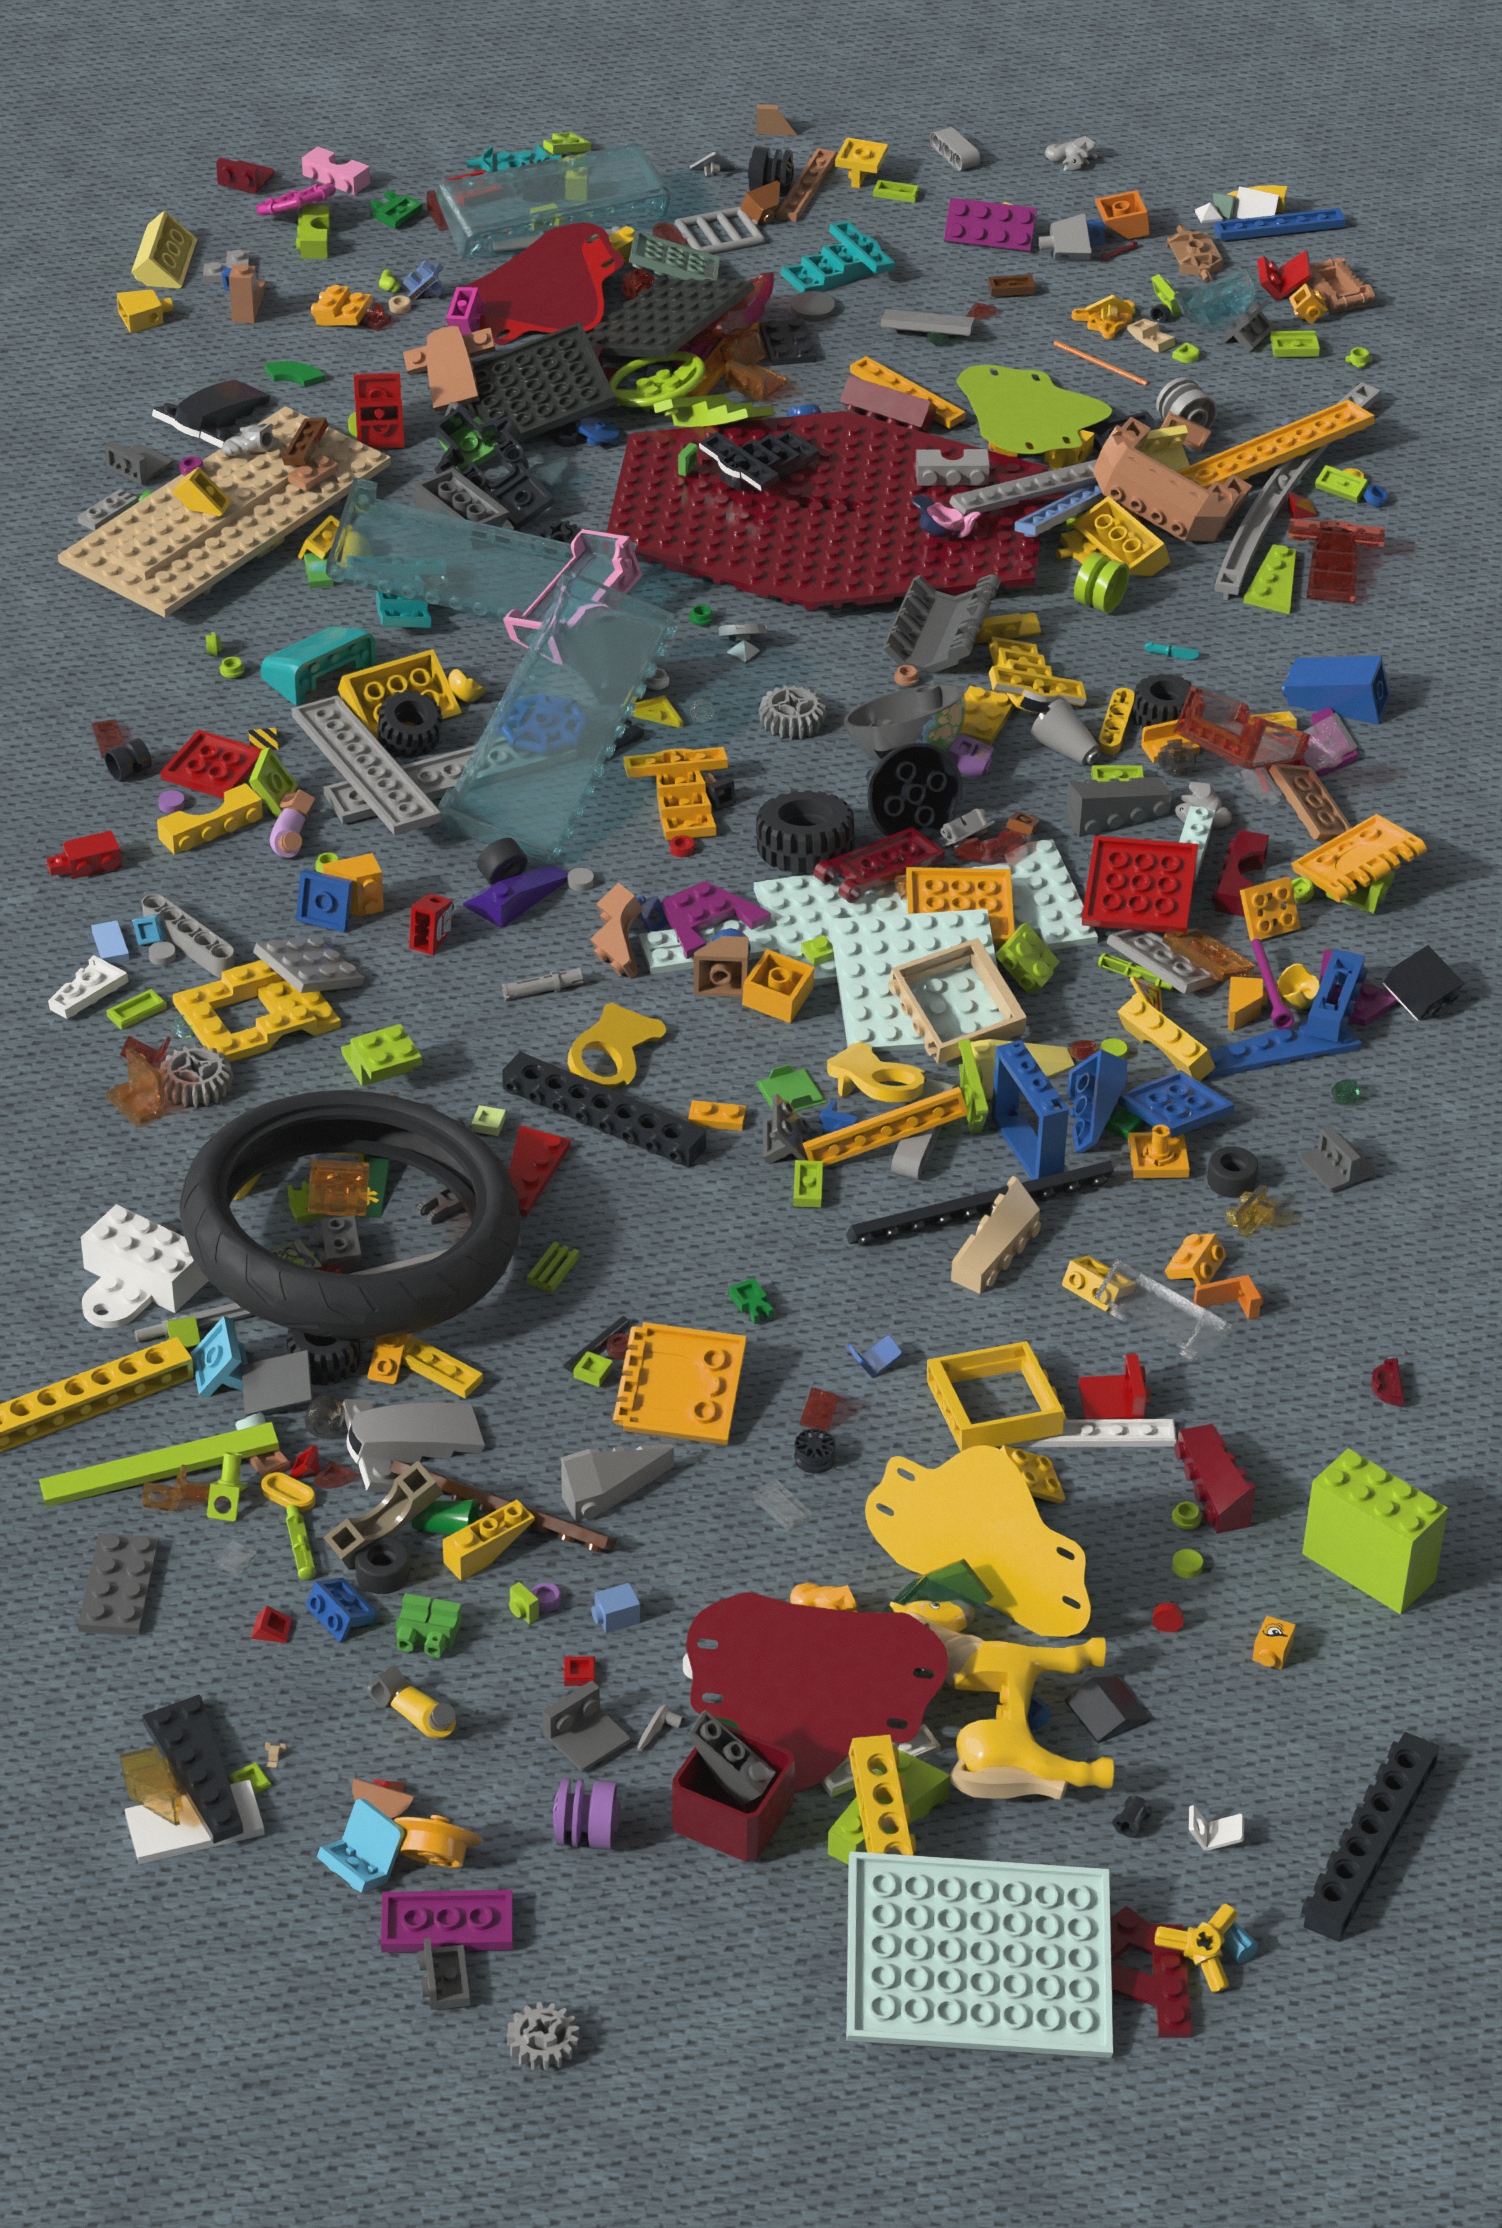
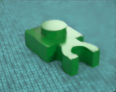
M754 1278L728 1288L729 1297L741 1313L750 1312V1319L754 1325L759 1323L760 1313L765 1314L768 1319L774 1318V1309L767 1303L766 1293Z

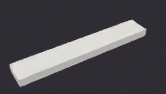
M1086 1419L1063 1422V1434L1005 1446L1153 1447L1174 1446L1177 1440L1174 1419Z

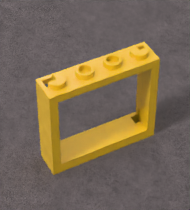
M1027 1341L927 1359L928 1385L961 1452L973 1446L987 1445L997 1447L1063 1434V1422L1067 1421L1064 1413V1404L1059 1403L1055 1387L1050 1386L1046 1370L1040 1367L1038 1354L1033 1353ZM1021 1370L1042 1411L971 1424L951 1383Z

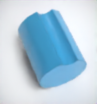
M1236 1921L1223 1935L1225 1942L1222 1944V1947L1239 1964L1252 1958L1258 1950V1943Z

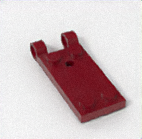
M911 827L833 859L819 862L814 869V876L822 883L830 884L836 879L838 874L843 875L847 880L840 885L838 890L839 896L848 903H854L861 897L862 893L906 876V867L926 868L943 861L945 851Z

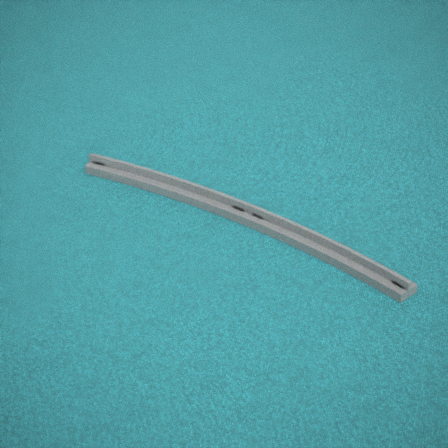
M1361 382L1338 403L1350 400L1366 410L1380 398L1381 390ZM1332 442L1280 464L1267 481L1242 521L1216 579L1214 591L1224 593V600H1228L1230 594H1239L1252 558L1275 515L1288 497V494L1291 493L1306 471Z

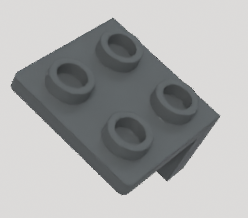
M113 441L105 444L107 468L140 485L172 465V459L141 444H136L130 449Z
M592 1680L543 1710V1736L581 1772H585L630 1743V1736L600 1709V1687Z

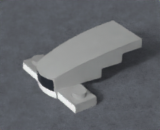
M345 1399L341 1406L348 1428L347 1448L351 1457L359 1464L366 1491L387 1493L391 1491L396 1479L395 1473L390 1471L392 1467L391 1461L398 1460L414 1464L417 1461L420 1462L422 1456L449 1459L454 1451L482 1453L485 1446L471 1404L409 1403L374 1408L372 1401Z

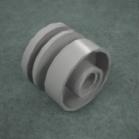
M1181 377L1169 382L1160 391L1156 401L1157 412L1164 420L1168 412L1171 411L1209 429L1217 417L1218 408L1215 401L1191 378Z

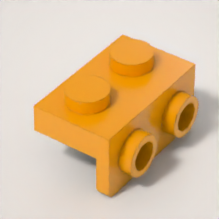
M1216 1233L1187 1236L1165 1269L1167 1277L1169 1279L1193 1278L1196 1286L1209 1283L1226 1258L1224 1247L1221 1245Z

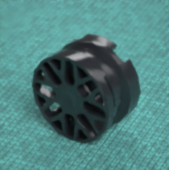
M807 1429L796 1437L794 1458L795 1464L799 1469L807 1473L818 1474L828 1471L834 1465L836 1442L830 1433L821 1429Z

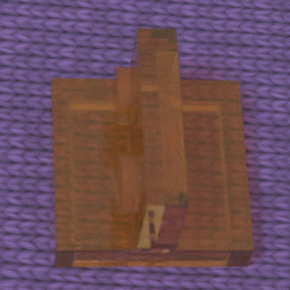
M311 1159L308 1212L366 1216L369 1163Z

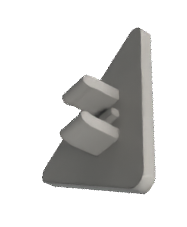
M712 152L689 166L690 170H704L705 176L714 177V173L719 174L720 169H737V165L717 152Z

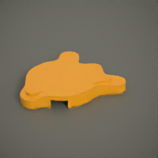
M1124 301L1135 309V304L1132 301ZM1086 308L1074 309L1072 311L1073 320L1088 321L1087 328L1100 331L1105 339H1113L1118 331L1127 328L1133 321V314L1117 313V317L1111 316L1110 320L1101 318V312H1086Z

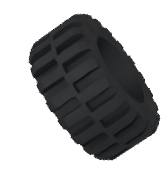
M805 790V792L791 791L790 794H780L776 798L769 799L766 804L764 803L756 815L757 851L760 857L773 868L778 867L781 871L786 872L788 870L796 874L800 872L813 874L819 862L833 859L854 850V812L843 799L839 800L836 795H827L821 791H818V793L812 792V790Z

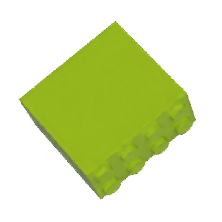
M1348 1448L1312 1481L1302 1554L1392 1610L1402 1614L1436 1581L1448 1507Z

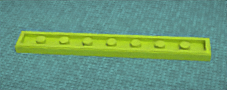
M272 1422L42 1478L39 1479L45 1506L50 1507L223 1464L224 1452L243 1454V1459L279 1450V1443Z

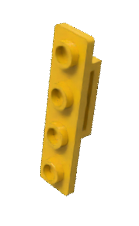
M1016 613L987 617L979 633L974 635L976 637L974 644L989 642L992 636L1014 639L1040 635L1041 628L1036 613Z

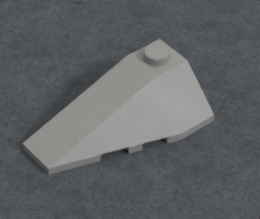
M672 1444L642 1445L636 1450L625 1451L623 1447H614L612 1452H600L598 1448L561 1457L562 1498L574 1520L591 1519L598 1514L604 1513L673 1468L674 1447Z

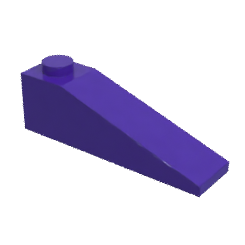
M551 864L497 882L476 893L465 901L463 906L498 927L503 928L567 882L568 873Z

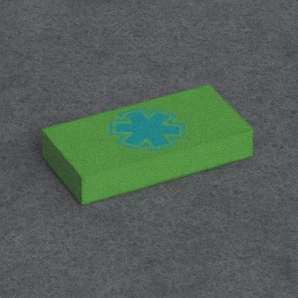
M314 553L304 554L309 588L334 586L328 554L323 560Z

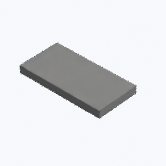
M886 309L881 318V327L969 336L974 327L975 318Z
M1127 929L1111 934L1108 937L1107 944L1183 994L1218 983L1220 975L1153 931Z

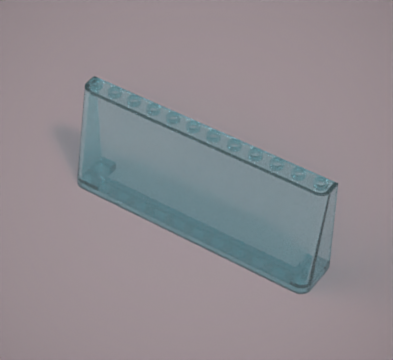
M354 477L327 560L326 574L335 582L351 584L361 588H368L382 593L398 595L503 621L506 615L513 609L519 610L523 615L574 556L571 544L376 499L377 482ZM613 538L610 553L599 552L613 559L616 550L615 542L618 539ZM631 542L635 552L637 543ZM595 557L561 597L582 609L615 571L614 566ZM623 599L607 617L619 615ZM557 601L548 612L539 608L535 610V612L545 614L539 621L541 623H546L548 619H554L557 622L564 621L569 624L579 612L561 601Z
M564 569L554 588L553 603L454 789L448 787L437 807L441 812L442 822L437 823V828L486 844H491L503 838H512L529 857L549 863L553 859L558 860L563 850L561 844L564 838L567 840L570 838L574 825H572L574 819L581 817L584 810L583 802L585 798L589 799L594 791V780L601 778L605 769V764L603 763L606 757L611 758L616 744H614L616 738H621L625 731L626 724L624 722L627 717L632 718L636 709V704L634 703L637 697L641 699L644 695L647 678L651 679L657 667L655 664L657 659H662L665 654L667 639L674 637L677 625H674L675 614Z

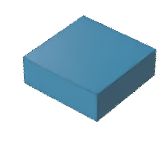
M160 914L137 917L132 920L138 945L160 942L166 939Z

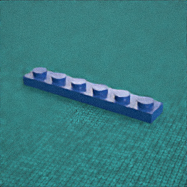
M1340 208L1217 221L1214 224V230L1220 241L1345 227L1346 218Z

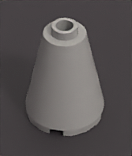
M1058 699L1048 705L1051 710L1046 715L1041 712L1031 729L1033 738L1037 742L1082 765L1094 763L1100 755L1098 743L1066 700Z

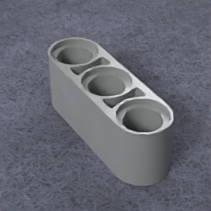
M949 127L930 134L931 146L958 171L980 164L978 150L954 128Z

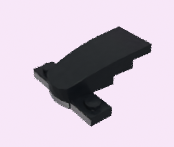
M235 379L197 391L178 405L164 403V406L154 407L152 416L173 425L183 433L201 438L221 448L227 439L235 436L230 433L229 429L222 427L235 425L236 417L251 415L254 406L268 404L270 395Z
M789 429L777 437L769 434L759 442L750 439L741 447L718 432H715L699 443L700 451L718 462L720 479L728 486L741 491L755 488L762 493L779 482V479L798 471L820 458L817 448Z

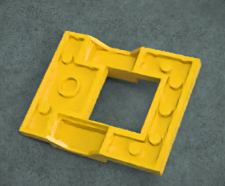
M263 960L222 971V980L173 994V1004L203 1046H207L208 1050L216 1048L218 1053H224L225 1058L229 1059V1062L268 1051L282 1035L303 1029L317 1036L341 1027L340 1018L319 991L300 993ZM258 996L270 1014L256 1018V1027L231 1034L213 1009Z

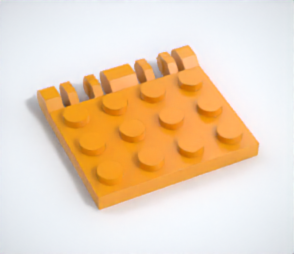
M1375 814L1292 862L1291 865L1295 873L1301 877L1308 878L1313 884L1331 894L1335 901L1341 902L1348 898L1349 894L1357 893L1354 880H1357L1360 885L1367 887L1371 884L1370 879L1376 882L1391 873V868L1396 870L1401 867L1397 855H1401L1405 861L1410 862L1415 859L1414 856L1419 857L1426 853L1427 848L1420 838Z

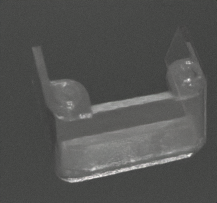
M1337 713L1330 715L1292 738L1298 739L1307 765L1306 767H1312L1314 772L1326 765L1330 769L1343 761L1341 756L1357 748L1356 743ZM1261 761L1247 766L1234 775L1238 783L1263 805L1269 803L1270 806H1273L1284 799L1281 795L1283 794L1280 787H1276Z
M1116 1258L1094 1296L1095 1299L1112 1308L1109 1314L1125 1322L1126 1318H1129L1181 1348L1179 1354L1192 1362L1196 1358L1203 1360L1228 1337L1234 1327L1208 1309L1198 1306L1140 1273Z

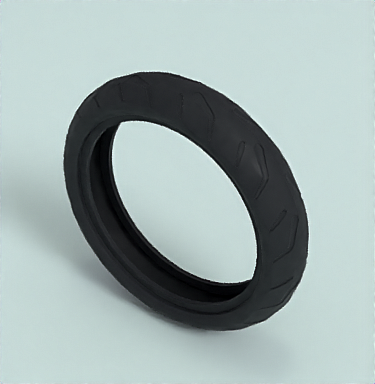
M353 1090L317 1091L298 1094L262 1104L233 1119L223 1126L195 1156L186 1175L180 1199L181 1224L189 1252L203 1274L221 1293L241 1308H245L246 1311L277 1325L311 1335L342 1339H371L410 1334L452 1319L484 1298L504 1275L518 1245L521 1224L520 1204L514 1183L499 1157L472 1130L424 1104L382 1093ZM320 1153H361L400 1161L437 1179L462 1203L470 1218L471 1225L462 1238L449 1250L423 1264L382 1274H339L301 1266L268 1251L242 1229L233 1216L230 1204L247 1182L264 1170L279 1163Z

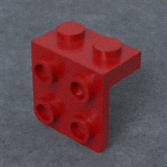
M1126 1354L1124 1375L1079 1378L1078 1387L1085 1420L1144 1419L1145 1404H1150V1390L1148 1386L1144 1387L1146 1371L1144 1365L1140 1366L1138 1354Z

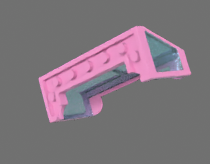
M582 529L571 543L574 557L522 615L519 610L513 609L503 619L510 639L556 665L565 666L570 660L565 652L564 645L568 634L577 627L581 630L590 626L589 621L607 617L643 576L629 537Z

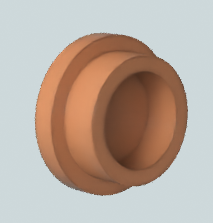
M902 665L897 669L894 680L902 686H913L918 683L919 674L915 667Z

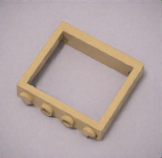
M979 938L892 968L891 980L888 982L890 991L899 998L903 1013L906 1016L909 1015L915 1033L918 1036L921 1035L928 1055L933 1056L937 1064L961 1056L959 1040L970 1039V1042L987 1039L1006 1040L1025 1032L1027 1017ZM971 963L1005 1020L942 1043L908 985Z

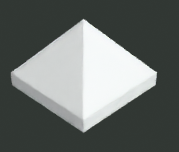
M1211 203L1195 209V213L1201 223L1217 222L1223 219L1216 207Z

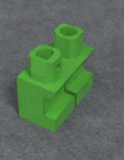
M405 1593L402 1600L400 1617L396 1619L397 1649L410 1652L413 1651L415 1643L423 1644L424 1651L428 1656L439 1658L445 1649H451L462 1624L461 1604L434 1599L432 1604V1598Z

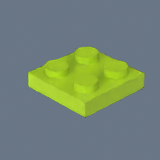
M270 747L261 750L249 783L252 789L265 802L266 807L272 811L276 818H279L283 811L279 805L284 793H295L298 784Z

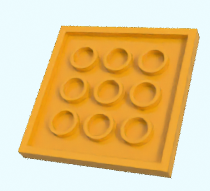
M906 867L907 914L987 909L994 946L1002 947L1014 933L1011 869Z

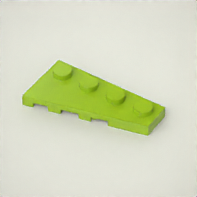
M1272 545L1248 588L1243 603L1290 614L1295 549L1287 548L1283 545Z

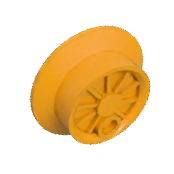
M431 1815L430 1819L415 1817L394 1819V1822L401 1826L405 1833L401 1843L400 1854L421 1863L448 1868L462 1867L466 1849L480 1845L482 1839L472 1831L449 1824L450 1819L443 1816Z

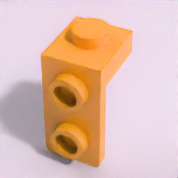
M410 1333L395 1337L376 1338L367 1376L368 1379L387 1384H396L405 1345L414 1335Z

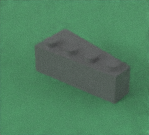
M1159 777L1130 778L1128 781H1120L1117 778L1109 779V782L1087 780V783H1078L1077 780L1069 781L1066 821L1078 837L1093 835L1105 830L1116 829L1120 826L1169 814L1171 811L1172 794Z

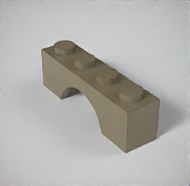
M417 1461L394 1480L389 1494L374 1509L360 1517L345 1519L323 1538L349 1570L355 1566V1553L382 1536L391 1537L439 1498L443 1492L428 1471Z

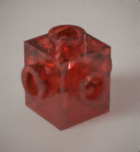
M635 269L624 274L623 296L629 301L633 300L640 291L651 288L650 286L655 280L654 277L644 269Z

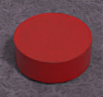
M676 836L670 841V852L676 857H689L695 852V841L689 836Z
M1173 1603L1158 1605L1153 1611L1154 1627L1163 1632H1176L1180 1630L1183 1626L1184 1617L1182 1609Z

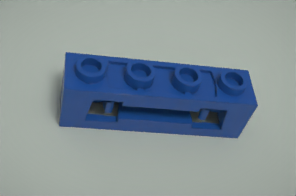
M1338 949L1333 950L1308 1015L1306 1035L1338 1042L1341 1032L1346 1033L1349 1023L1347 1015H1353L1356 1002L1354 999H1359L1362 988L1360 982L1365 983L1368 967H1364V955ZM1336 979V986L1343 987L1338 999L1337 1011L1335 1010V1005L1329 1004L1334 993Z

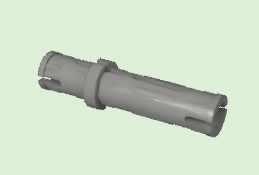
M580 968L563 972L550 971L548 975L502 984V993L505 1001L546 991L554 990V992H558L561 988L583 984V976Z

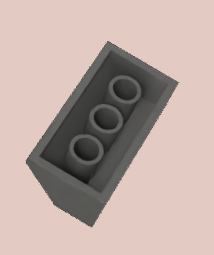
M454 468L415 484V508L471 552L491 544L509 517V511Z

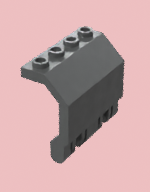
M921 575L914 577L882 649L897 664L911 665L916 670L927 673H934L959 664L961 658L967 657L971 653L976 641L974 635L979 633L992 604L990 599L995 597L1001 583L1000 578L996 575L982 577L979 579L974 590L958 596H952L936 591Z

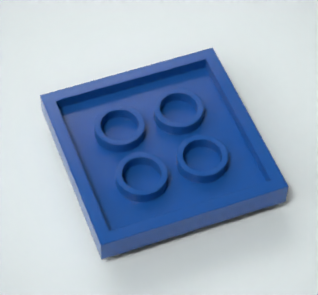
M1182 1070L1121 1093L1118 1099L1119 1105L1153 1127L1156 1125L1167 1126L1170 1129V1138L1178 1137L1181 1134L1234 1114L1235 1106L1234 1103Z

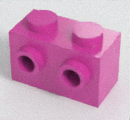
M456 287L446 320L448 327L458 326L462 335L479 329V319L481 314H484L485 303L481 300L478 288Z

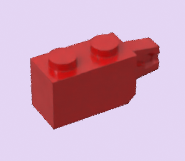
M112 830L68 840L63 844L62 853L46 859L47 869L51 876L70 874L72 879L122 868L121 849Z

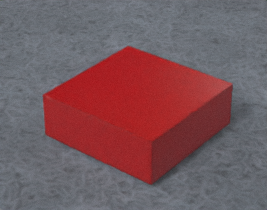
M564 1656V1686H583L591 1680L595 1683V1656Z

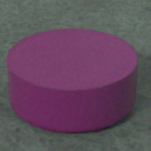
M186 457L180 461V472L184 476L197 467L204 471L203 460L198 457Z

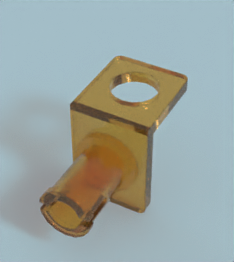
M182 1464L173 1487L148 1482L144 1483L142 1506L174 1512L177 1511L179 1503L183 1498L208 1503L210 1484L187 1481L186 1465ZM160 1492L165 1496L166 1500L163 1502L154 1501L150 1497V1493Z

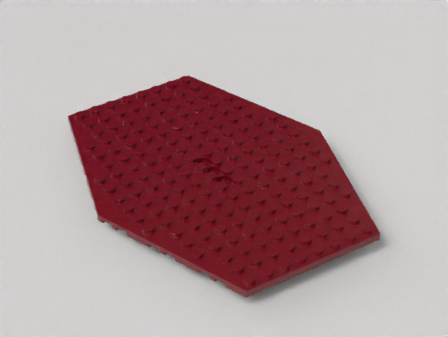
M848 411L630 433L606 533L629 537L635 555L645 558L646 563L660 562L666 564V568L698 578L708 576L713 578V582L718 584L725 581L735 584L736 589L766 598L777 596L783 598V602L791 604L792 601L804 604V609L819 610V606L833 604L834 608L842 607V603L854 602L856 605L891 602L894 600V597L906 596L913 578L919 575L936 591L948 595L966 593L968 589L976 588L980 578L988 575L998 576L1001 580L1000 585L1005 588L1033 586L1036 581L1041 533L1036 537L1024 536V533L1015 531V522L1042 509L1045 502L1019 503L983 512L975 520L969 535L960 538L952 534L945 537H935L924 531L920 527L922 513L912 503V499L917 495H925L935 503H941L946 508L955 509L950 504L952 495L1000 484L1001 481L997 478L998 474L1048 472V467L988 450V485L917 486V450H940L943 458L959 460L963 457L964 449L982 448ZM789 429L817 448L820 458L798 471L779 479V482L762 493L755 488L741 491L728 486L720 479L718 462L700 451L699 443L715 432H718L741 447L750 439L759 442L769 434L777 437ZM689 443L696 444L698 447L696 467L687 476L678 474V454ZM605 537L604 550L615 553V542L618 539Z

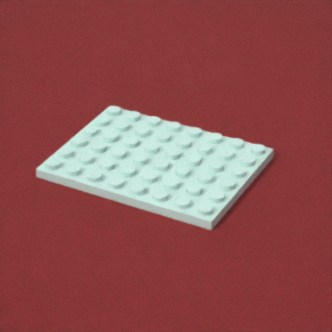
M850 1851L848 1873L846 2041L1111 2058L1113 2054L1109 1869Z

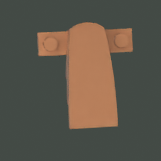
M449 326L435 330L427 335L426 346L405 351L403 354L409 375L428 370L433 408L437 413L447 410L450 402L465 405L480 400L471 358L495 352L496 347L491 328L462 335L458 326Z

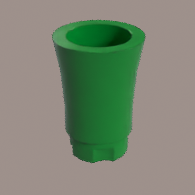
M476 1499L460 1501L435 1500L411 1520L412 1528L428 1533L450 1536L478 1521V1502Z

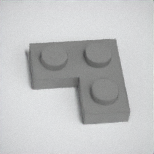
M227 251L226 263L211 262L204 264L203 282H223L221 271L225 267L232 268L233 265L239 264L249 266V251Z

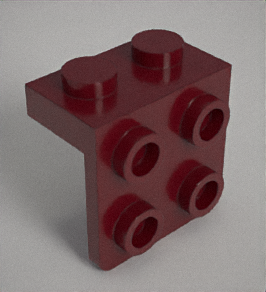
M219 158L216 161L217 183L219 185L255 194L274 175L273 168L241 160L233 161Z

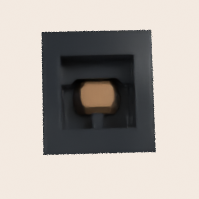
M711 773L702 775L706 783V794L711 807L719 810L736 803L734 781L728 777L716 781Z

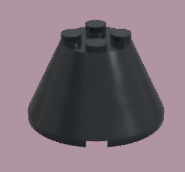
M919 742L900 746L882 758L866 774L869 812L876 827L886 837L913 827L923 836L932 840L941 834L944 824L953 821L956 817L954 813L959 800H962L963 793L961 774L951 756L934 745Z

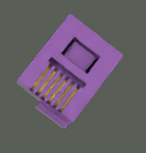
M960 733L953 742L948 754L954 760L961 773L976 779L978 775H986L993 760L991 755L994 747Z

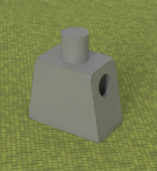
M1085 214L1052 223L1050 226V236L1039 237L1040 250L1053 249L1054 260L1090 261L1091 247Z

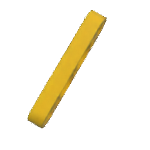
M1119 688L1113 692L1099 735V751L1104 754L1113 755L1121 749L1133 711L1134 691L1131 689ZM1114 713H1123L1124 715H1115ZM1114 727V728H1118V729H1120V730H1111V729H1109V728Z

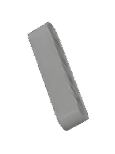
M149 894L142 899L143 916L160 914L166 941L173 944L214 976L222 978V971L235 968L234 949L226 941L162 895Z
M927 1079L923 1088V1094L919 1097L918 1101L954 1089L955 1085ZM943 1124L902 1138L893 1156L891 1173L919 1180L920 1176L918 1174H922L928 1160L926 1157H929L936 1141L934 1139H937Z

